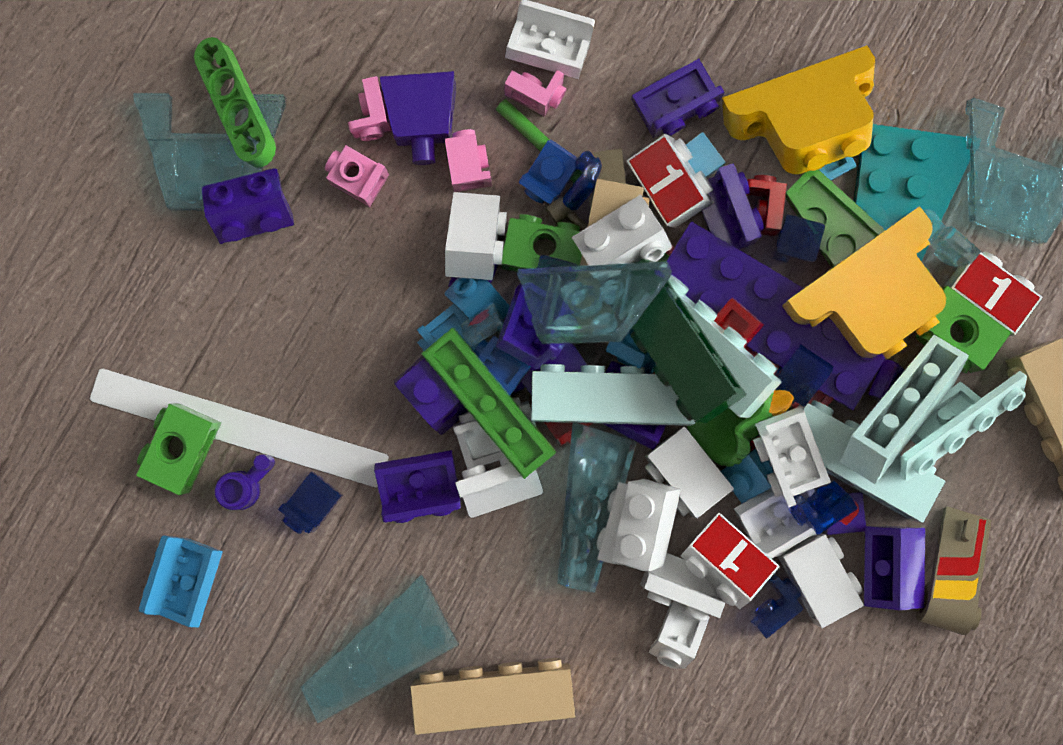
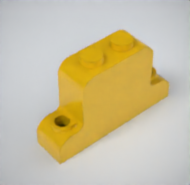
M866 45L722 97L723 123L730 136L737 140H749L758 136L765 137L783 169L791 174L815 171L843 158L857 156L870 146L872 139L874 113L865 97L872 92L874 87L875 57Z
M919 206L794 295L782 307L794 322L801 325L810 324L812 327H815L829 317L859 356L873 358L883 354L886 360L907 346L903 339L909 334L916 331L921 336L937 325L939 320L936 318V315L946 305L944 291L917 257L919 251L931 244L928 241L933 229L931 220Z

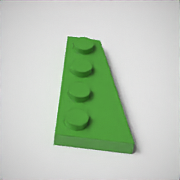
M819 169L805 172L786 192V200L831 268H834L885 231Z

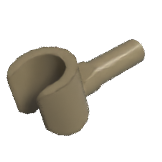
M558 198L546 207V212L556 224L567 218L572 224L580 226L581 231L588 227V224L574 212L571 204L566 199Z

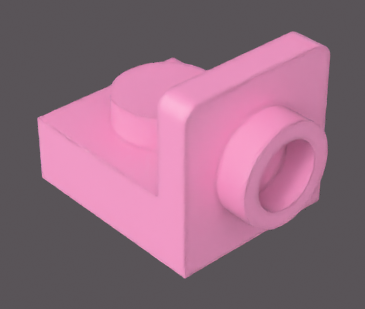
M512 70L504 83L505 95L545 117L550 106L556 109L564 97L567 89L562 86L564 73L557 70L547 88L542 87V82L535 76L526 72L520 75Z
M377 76L362 79L365 92L358 94L363 116L370 115V117L348 122L349 130L354 138L361 137L362 141L376 140L384 136L383 132L392 131L381 83Z

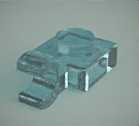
M930 209L923 210L932 222V234L928 241L931 243L929 245L935 249V256L949 266L955 267L972 264L981 253V250L953 226L946 227L934 211Z

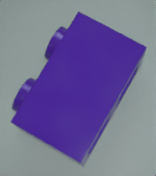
M865 526L864 606L892 610L924 608L925 528Z

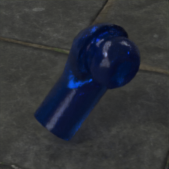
M584 151L576 159L575 167L583 173L562 198L565 206L571 210H578L593 192L596 180L602 170L600 158H595L590 151Z

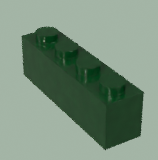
M643 258L605 287L612 297V300L609 301L610 307L621 320L624 321L626 319L634 330L631 333L632 340L643 353L646 354L648 352L656 363L653 367L654 373L666 387H672L679 398L675 401L676 405L687 420L691 421L693 419L695 423H708L747 395L657 263Z

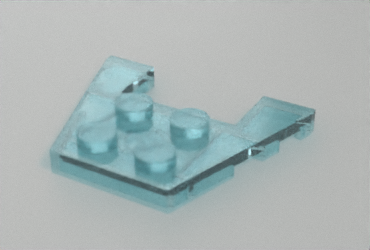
M134 93L133 99L136 108L139 110L143 123V132L149 142L153 155V164L166 207L171 211H204L203 186L263 170V167L255 168L239 159L227 134L171 133L172 97L168 93ZM253 94L274 139L286 106V97L284 94ZM248 136V138L252 140L255 146V151L252 153L255 154L257 152L256 145L259 142L253 139L251 136Z
M977 98L967 100L965 110L966 115H969L970 133L966 134L967 149L970 150L971 171L967 172L969 222L1037 244L1047 243L1063 219V167L1060 169L996 148L995 144L1006 108Z

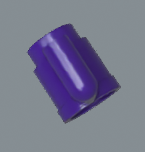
M258 455L254 459V465L247 472L236 471L223 475L215 486V497L218 503L229 510H244L252 507L260 497L261 487L259 481L274 467V458L271 455Z

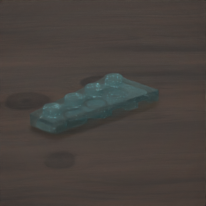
M573 423L557 584L595 593L604 562L597 559L599 555L597 540L601 530L607 526L610 515L607 508L608 500L612 491L617 489L618 482H626L637 442L582 424Z
M420 575L399 598L392 601L384 609L385 611L370 625L364 627L342 651L335 654L300 687L317 723H322L459 646L423 575Z

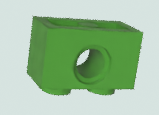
M520 214L519 219L510 218L501 268L577 284L582 253L572 237L580 232V226L567 222H558L557 227L542 224L541 218L526 214ZM540 239H549L554 243L556 249L550 256L543 257L534 251V244Z
M948 285L942 287L946 295V305L936 315L939 323L921 336L917 334L915 337L925 346L933 335H936L969 355L961 372L967 373L969 371L973 373L983 371L1012 332ZM953 323L958 324L963 330L964 336L960 343L951 336L950 329Z
M169 403L167 408L164 407L160 410L155 419L153 428L157 431L151 444L147 443L138 456L137 464L140 465L136 476L177 495L190 493L222 422L180 403ZM175 436L183 443V452L178 458L174 457L169 451V443Z

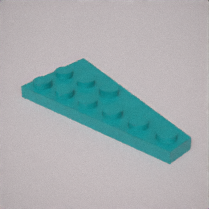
M873 124L871 144L865 151L859 154L853 201L884 230H887L920 206L932 222V234L928 239L931 243L980 139ZM929 245L917 253V257L921 262Z

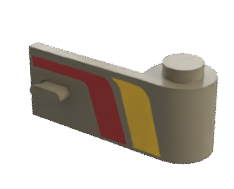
M948 506L944 508L932 578L925 585L924 608L916 609L917 621L961 635H967L970 630L977 629L982 615L978 602L992 520Z

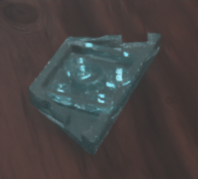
M668 261L518 269L517 275L526 295L525 300L532 314V322L539 340L542 344L621 342L669 280L672 271Z

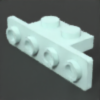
M1021 371L1017 372L982 398L961 381L953 386L911 438L916 445L902 455L900 477L905 481H909L917 474L923 475L934 466L936 460L947 452L951 454L959 450L968 437L977 431L983 432L988 429L997 416L1006 410L1012 411L1016 409L1026 395L1024 390L1027 375Z

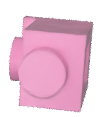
M460 130L452 134L453 138L445 139L454 192L492 186L490 171L482 172L481 170L489 168L485 144L477 146L475 130Z
M347 145L342 152L335 150L325 166V171L329 172L326 179L332 186L368 207L372 205L389 176L384 165L374 162ZM350 166H358L359 173L355 177H348L346 175Z

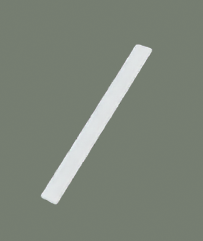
M106 369L99 370L90 396L92 402L154 421L160 410L164 407L167 408L169 403H180L222 422L215 436L217 440L376 488L378 486L374 465L375 463L386 462L389 459L387 454Z

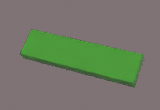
M451 328L421 353L524 479L556 453L554 448L455 328Z

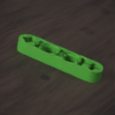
M215 37L202 40L194 53L195 64L239 159L255 168L268 165L275 155V141L233 51ZM214 57L217 64L220 65L221 68H218L212 64V62L214 61ZM230 78H234L232 91L222 96L221 87L223 83ZM247 108L248 117L246 121L240 126H235L237 113ZM248 136H251L253 139L259 142L256 145L257 152L255 154H252L255 151V146L252 140L248 138Z

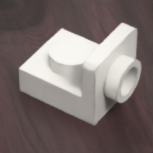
M673 601L670 604L658 637L651 645L649 653L656 656L657 660L664 666L673 669H685L695 659L710 617L708 616L707 621L689 615L684 612L686 605L677 601Z

